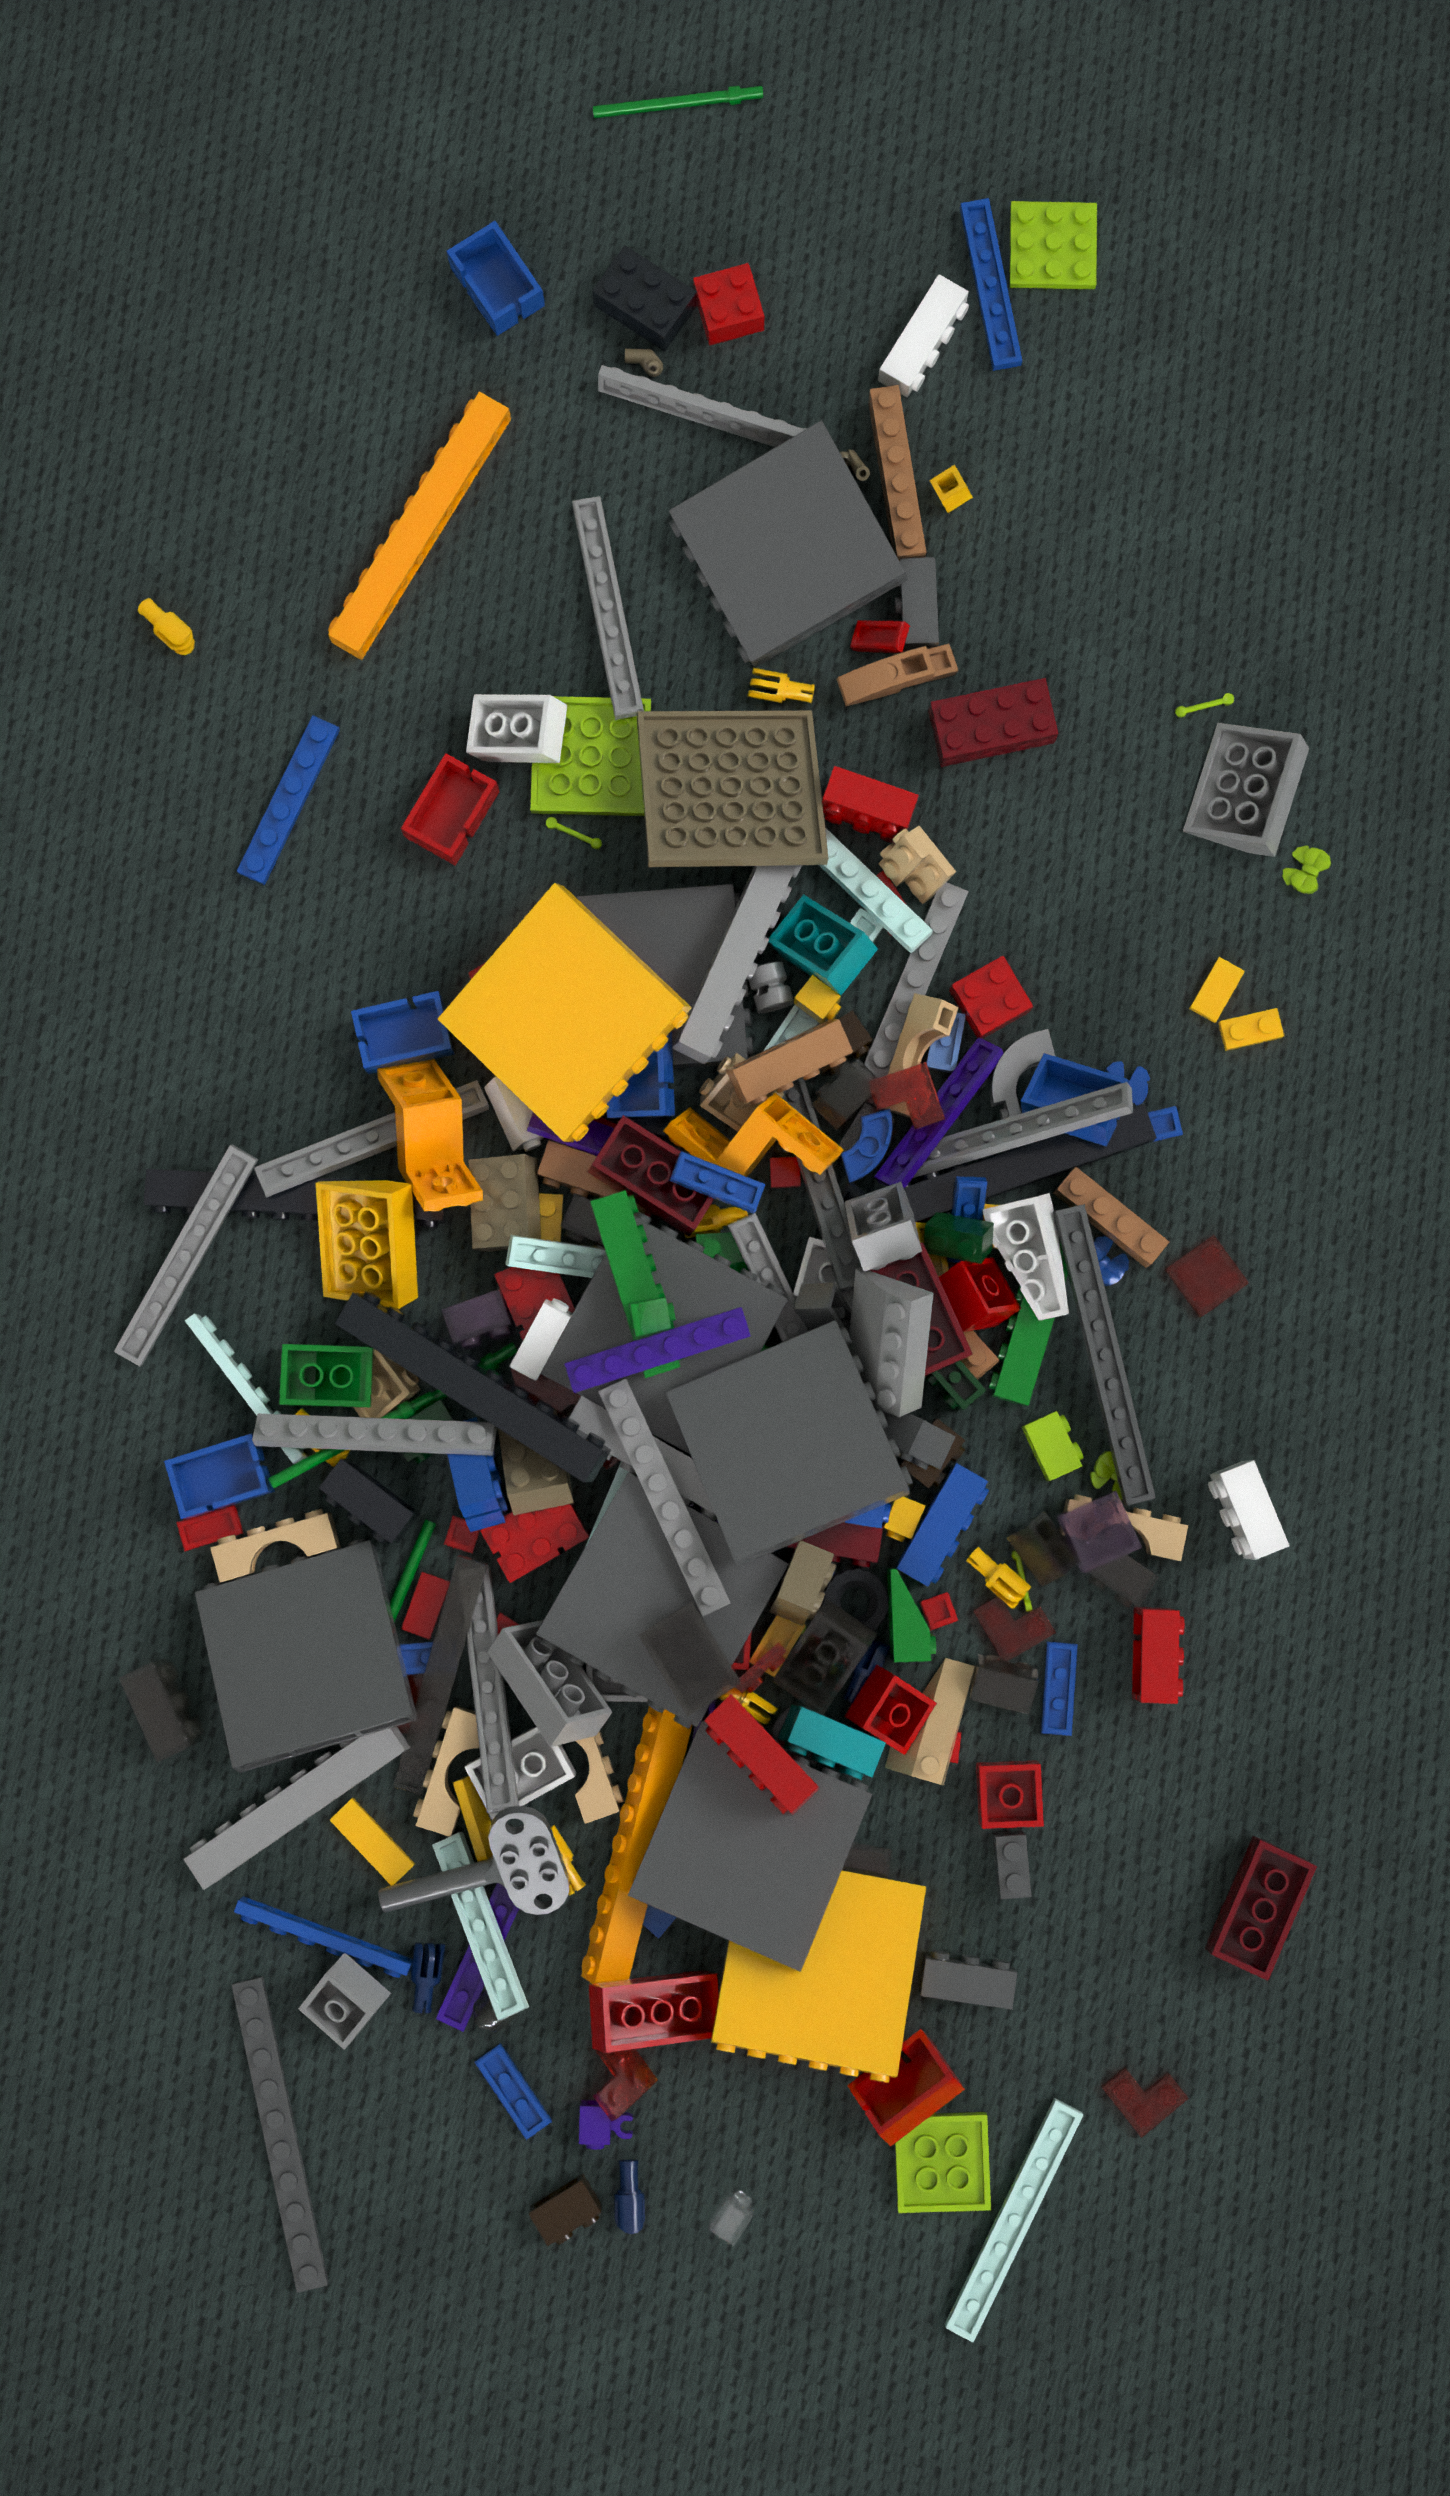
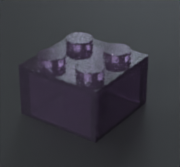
M499 1289L441 1309L453 1344L458 1347L462 1346L465 1350L481 1346V1339L491 1337L493 1340L511 1335L509 1330L515 1328L507 1303Z
M1117 1491L1106 1493L1056 1516L1081 1572H1089L1142 1548Z

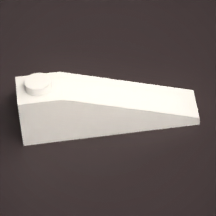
M1050 1193L983 1209L985 1221L994 1223L992 1244L995 1248H998L1006 1261L1004 1264L1009 1272L1012 1271L1020 1284V1290L1038 1320L1069 1314L1059 1236Z

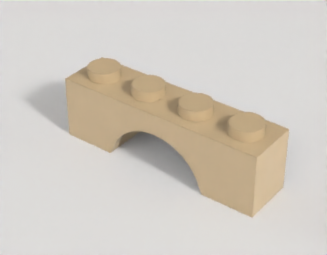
M914 993L893 1060L890 1063L884 1088L880 1094L878 1107L885 1110L890 1109L892 1113L918 1119L926 1108L931 1094L921 1079L920 1066L922 1058L932 1043L940 1038L950 1036L959 1007L942 999Z
M1076 1494L1074 1500L1066 1499L1059 1531L1060 1535L1093 1541L1103 1528L1112 1524H1125L1136 1530L1142 1537L1147 1554L1181 1561L1188 1525L1180 1524L1181 1518L1163 1514L1162 1520L1152 1518V1511L1134 1508L1133 1513L1121 1511V1504L1104 1501L1103 1506L1092 1504L1093 1498Z
M319 1509L305 1513V1520L294 1522L292 1517L275 1522L277 1528L265 1531V1527L261 1526L248 1530V1536L236 1540L235 1535L218 1539L219 1545L210 1548L220 1583L254 1574L256 1561L260 1553L268 1545L277 1541H288L297 1545L308 1557L341 1548L332 1513L323 1514V1510Z
M457 1705L453 1708L452 1712L448 1710L446 1712L442 1728L447 1730L443 1741H437L432 1756L437 1761L434 1770L428 1769L423 1783V1787L428 1789L424 1800L419 1798L413 1814L414 1817L418 1818L416 1826L449 1837L454 1833L461 1811L459 1801L451 1792L448 1784L450 1764L459 1753L479 1748L475 1711Z
M599 1731L596 1736L577 1740L576 1742L584 1749L589 1760L587 1781L575 1793L579 1809L586 1824L620 1812L621 1807L619 1803L624 1802L619 1785L613 1786L609 1774L614 1773L608 1755L603 1757L599 1745L604 1744L601 1732Z

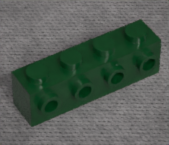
M961 1360L925 1376V1380L932 1387L938 1385L945 1393L942 1399L952 1410L957 1407L960 1411H963L986 1391Z

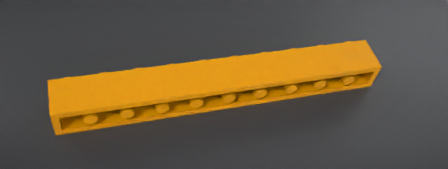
M478 392L475 399L468 401L464 409V417L460 423L453 425L449 433V441L445 447H440L437 451L431 470L429 472L425 471L422 475L416 494L414 496L411 495L404 505V513L400 520L396 519L389 529L390 536L385 544L381 543L374 553L375 560L370 568L363 570L359 577L357 589L354 593L350 592L346 597L343 605L344 610L339 617L336 616L331 621L328 635L334 645L360 660L364 658L511 421L509 408L481 392Z
M649 1706L648 1713L643 1719V1732L640 1744H638L635 1750L636 1760L633 1772L628 1779V1792L625 1804H623L620 1810L618 1832L612 1842L613 1852L610 1864L605 1870V1883L602 1895H600L597 1901L598 1911L595 1923L589 1933L590 1943L587 1955L582 1961L581 1977L592 1984L627 1980L630 1977L648 1904L628 1896V1893L682 1768L692 1725L688 1729L674 1721L675 1714L666 1709L663 1713H660Z

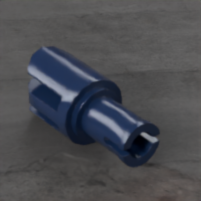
M868 1634L863 1635L850 1665L851 1672L854 1674L843 1695L845 1700L853 1703L875 1666L879 1665L883 1668L891 1649L889 1645L873 1639Z
M415 1942L410 1980L416 1984L412 2006L413 2012L422 2013L423 2009H425L424 2013L426 2014L432 2011L434 1986L441 1982L445 1944L437 1943L435 1949L433 1943H425L424 1947H422L421 1943Z
M619 2160L620 2189L617 2190V2193H614L615 2223L625 2233L635 2234L643 2228L645 2221V2194L641 2192V2189H638V2160Z

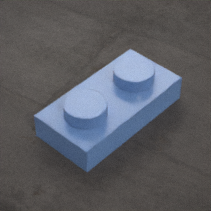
M957 1013L950 1036L940 1038L929 1046L926 1069L947 1073L954 1071L957 1066L966 1014Z

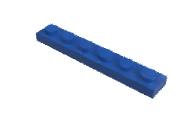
M989 198L961 203L960 213L992 369L995 371L1021 366L1022 356Z
M312 715L237 869L238 874L262 885L266 884L340 731L338 726Z
M244 1896L238 1900L234 1910L235 1913L241 1915L240 1919L247 1923L258 1924V1921L270 1925L269 1930L274 1933L286 1935L289 1932L297 1935L298 1941L314 1946L315 1943L327 1947V1952L337 1956H342L346 1953L355 1957L354 1961L363 1966L372 1967V1964L383 1967V1972L393 1977L399 1978L401 1974L407 1976L412 1967V1958Z

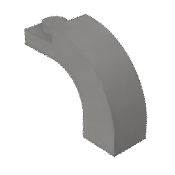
M1048 1029L1028 1034L1017 1040L1004 1052L996 1065L991 1077L989 1095L991 1107L1003 1104L1004 1109L999 1110L1001 1120L1021 1114L1016 1095V1085L1019 1076L1027 1069L1038 1066L1044 1053L1055 1056Z

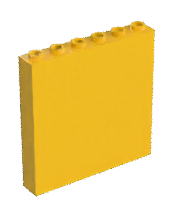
M554 883L439 1016L438 1020L562 1141L578 1142L589 1131L587 1126L594 1118L599 1119L608 1110L609 1106L607 1103L613 1096L618 1097L626 1090L629 1085L627 1083L629 1078L634 1073L639 1074L649 1063L647 1058L654 1050L658 1052L666 1045L669 1040L667 1035L674 1028H680L689 1017L687 1013L692 1007L564 886Z
M841 1871L801 1972L732 1941H728L711 2043L717 2044L716 2050L735 2053V2048H742L748 2050L747 2056L761 2059L766 2058V2053L779 2056L778 2062L796 2065L797 2059L809 2061V2068L827 2071L828 2065L840 2067V2074L858 2077V2072L861 2071L871 2073V2080L889 2083V2077H898L926 1886Z

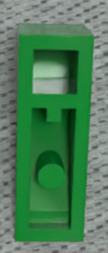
M666 1297L628 1303L633 1334L635 1336L671 1328L670 1321H676L673 1302L667 1303Z

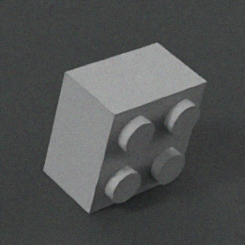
M344 1953L326 1972L298 2009L345 2050L391 1993Z

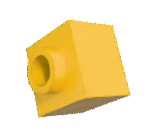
M955 465L929 480L947 513L973 498Z

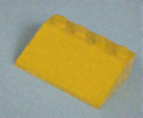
M388 1180L317 1182L316 1197L323 1297L348 1301L353 1292L365 1293V1291H368L381 1299L380 1304L384 1307L392 1306L396 1309H400L417 1299L418 1285L412 1184Z

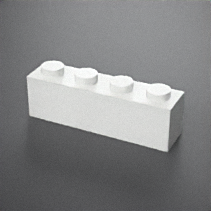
M938 275L879 369L878 381L886 386L899 385L900 394L907 398L912 390L917 392L925 379L923 372L926 367L932 368L939 357L940 352L937 351L942 342L947 344L955 330L952 327L956 319L961 321L969 308V304L966 303L969 291Z

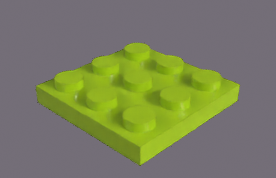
M1011 201L1009 288L1095 289L1097 269V203Z
M986 2112L933 2114L895 2143L898 2213L991 2210L988 2121Z

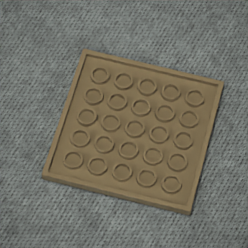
M812 710L637 711L648 867L827 865L829 857Z

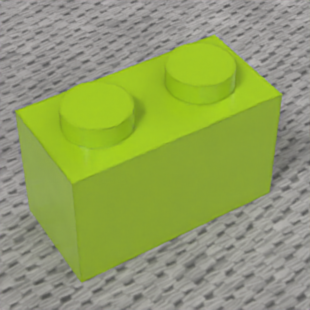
M1055 1411L1021 1427L1046 1481L1054 1480L1082 1467L1080 1462L1084 1458L1077 1442H1071L1067 1432L1071 1431V1428L1064 1415L1059 1416L1058 1412Z

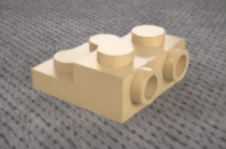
M917 826L910 832L907 829L902 830L892 839L894 843L887 846L880 853L883 859L879 862V865L884 870L886 876L892 880L896 887L905 882L910 891L922 904L932 898L956 872L920 826Z
M735 1053L731 1059L726 1056L717 1068L719 1074L714 1080L708 1078L701 1086L699 1093L702 1094L700 1106L738 1132L754 1110L763 1102L751 1106L750 1102L742 1103L739 1101L725 1070L746 1060ZM774 1090L766 1094L767 1099L771 1097L774 1093L779 1095L781 1098L783 1097V1092L777 1093V1090Z
M374 1349L371 1408H353L360 1417L381 1418L397 1409V1405L409 1400L421 1390L416 1384L419 1381L418 1376Z

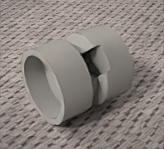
M772 962L758 966L752 978L748 980L751 990L756 991L753 998L759 1014L786 1008L794 1003L790 986L784 984L787 980V975L783 962Z

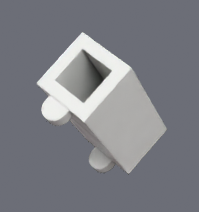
M494 1077L484 1089L512 1150L524 1149L526 1152L541 1145L540 1140L544 1137L526 1131L533 1111L498 1077Z
M555 1298L552 1301L548 1299L544 1301L509 1367L535 1381L538 1379L573 1314L568 1311L569 1306L566 1303Z

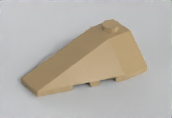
M945 1658L923 1692L924 1695L937 1703L905 1755L890 1746L885 1768L944 1785L975 1666Z

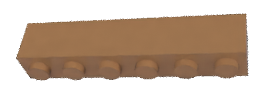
M899 385L870 389L868 405L892 549L899 561L900 558L926 557V546Z

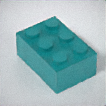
M804 894L771 934L768 941L782 958L808 975H814L839 995L844 993L878 950L865 932Z
M791 1705L778 1736L779 1740L785 1742L783 1748L803 1756L810 1752L813 1754L811 1760L834 1768L836 1763L841 1766L839 1772L862 1780L863 1775L873 1777L886 1744L884 1741L796 1705Z

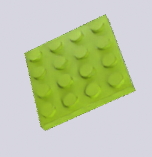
M553 696L567 705L560 763H532L531 813L644 816L637 716L615 720L611 698ZM641 698L644 711H651V699Z

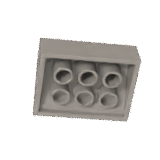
M1217 723L1183 832L1247 853L1275 857L1309 751V747L1301 734Z
M859 1267L855 1269L849 1332L852 1344L848 1345L851 1356L857 1354L864 1369L863 1372L859 1373L863 1384L870 1382L876 1399L871 1401L873 1407L901 1417L920 1409L922 1406L933 1292L869 1270L864 1272L863 1268Z

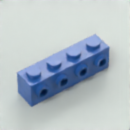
M954 1463L895 1568L927 1587L931 1582L936 1584L944 1571V1568L940 1565L945 1556L951 1558L958 1547L959 1542L955 1540L961 1529L966 1531L974 1518V1515L970 1514L976 1503L981 1505L987 1496L989 1489L985 1488L988 1481L958 1463Z

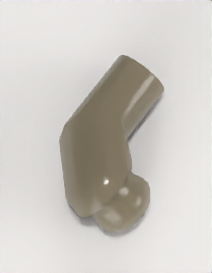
M625 348L626 364H640L645 372L652 377L659 376L662 373L663 363L653 350Z
M848 449L847 452H840L846 465L850 467V471L860 481L868 479L870 470L854 450Z

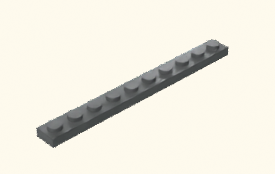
M1085 1204L1054 1211L1055 1223L1123 1504L1128 1506L1155 1499L1153 1484Z
M260 1976L235 1982L232 1984L296 2290L299 2293L324 2287L329 2282L264 1978Z

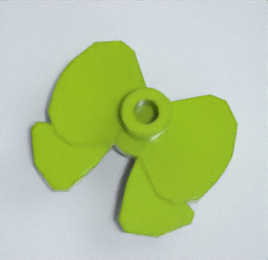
M1307 845L1298 847L1292 853L1293 857L1304 865L1302 870L1285 868L1283 869L1282 877L1286 885L1292 884V887L1297 891L1312 894L1318 889L1316 878L1319 872L1331 866L1330 856L1318 848H1309Z
M1105 1451L1098 1457L1095 1463V1472H1090L1091 1483L1095 1489H1100L1110 1478L1115 1480L1111 1491V1498L1123 1500L1111 1451Z

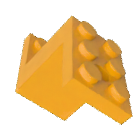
M435 1059L378 1068V1080L395 1105L398 1170L406 1183L412 1184V1192L424 1212L440 1211L443 1208L457 1205L468 1206L473 1202L483 1201V1190L464 1163L462 1099Z
M776 1093L754 1110L731 1141L691 1107L673 1119L663 1131L669 1136L673 1144L683 1147L692 1156L743 1176H748L776 1140H778L779 1145L785 1151L794 1153L800 1158L802 1164L808 1170L819 1175L835 1162L844 1151L843 1148Z

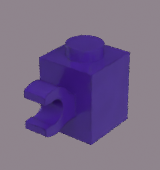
M581 2100L579 2144L586 2145L587 2149H603L604 2145H610L611 2130L622 2139L632 2138L633 2131L623 2130L621 2123L623 2121H632L633 2114L629 2112L617 2115L612 2114V2100Z

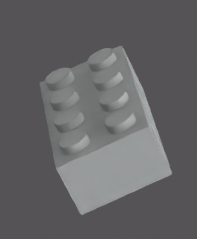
M544 1620L503 1628L487 1653L548 1745L554 1747L596 1736L612 1714V1711L583 1668L566 1658L569 1654L568 1652L559 1647L556 1651H553L540 1643L542 1637L536 1633Z

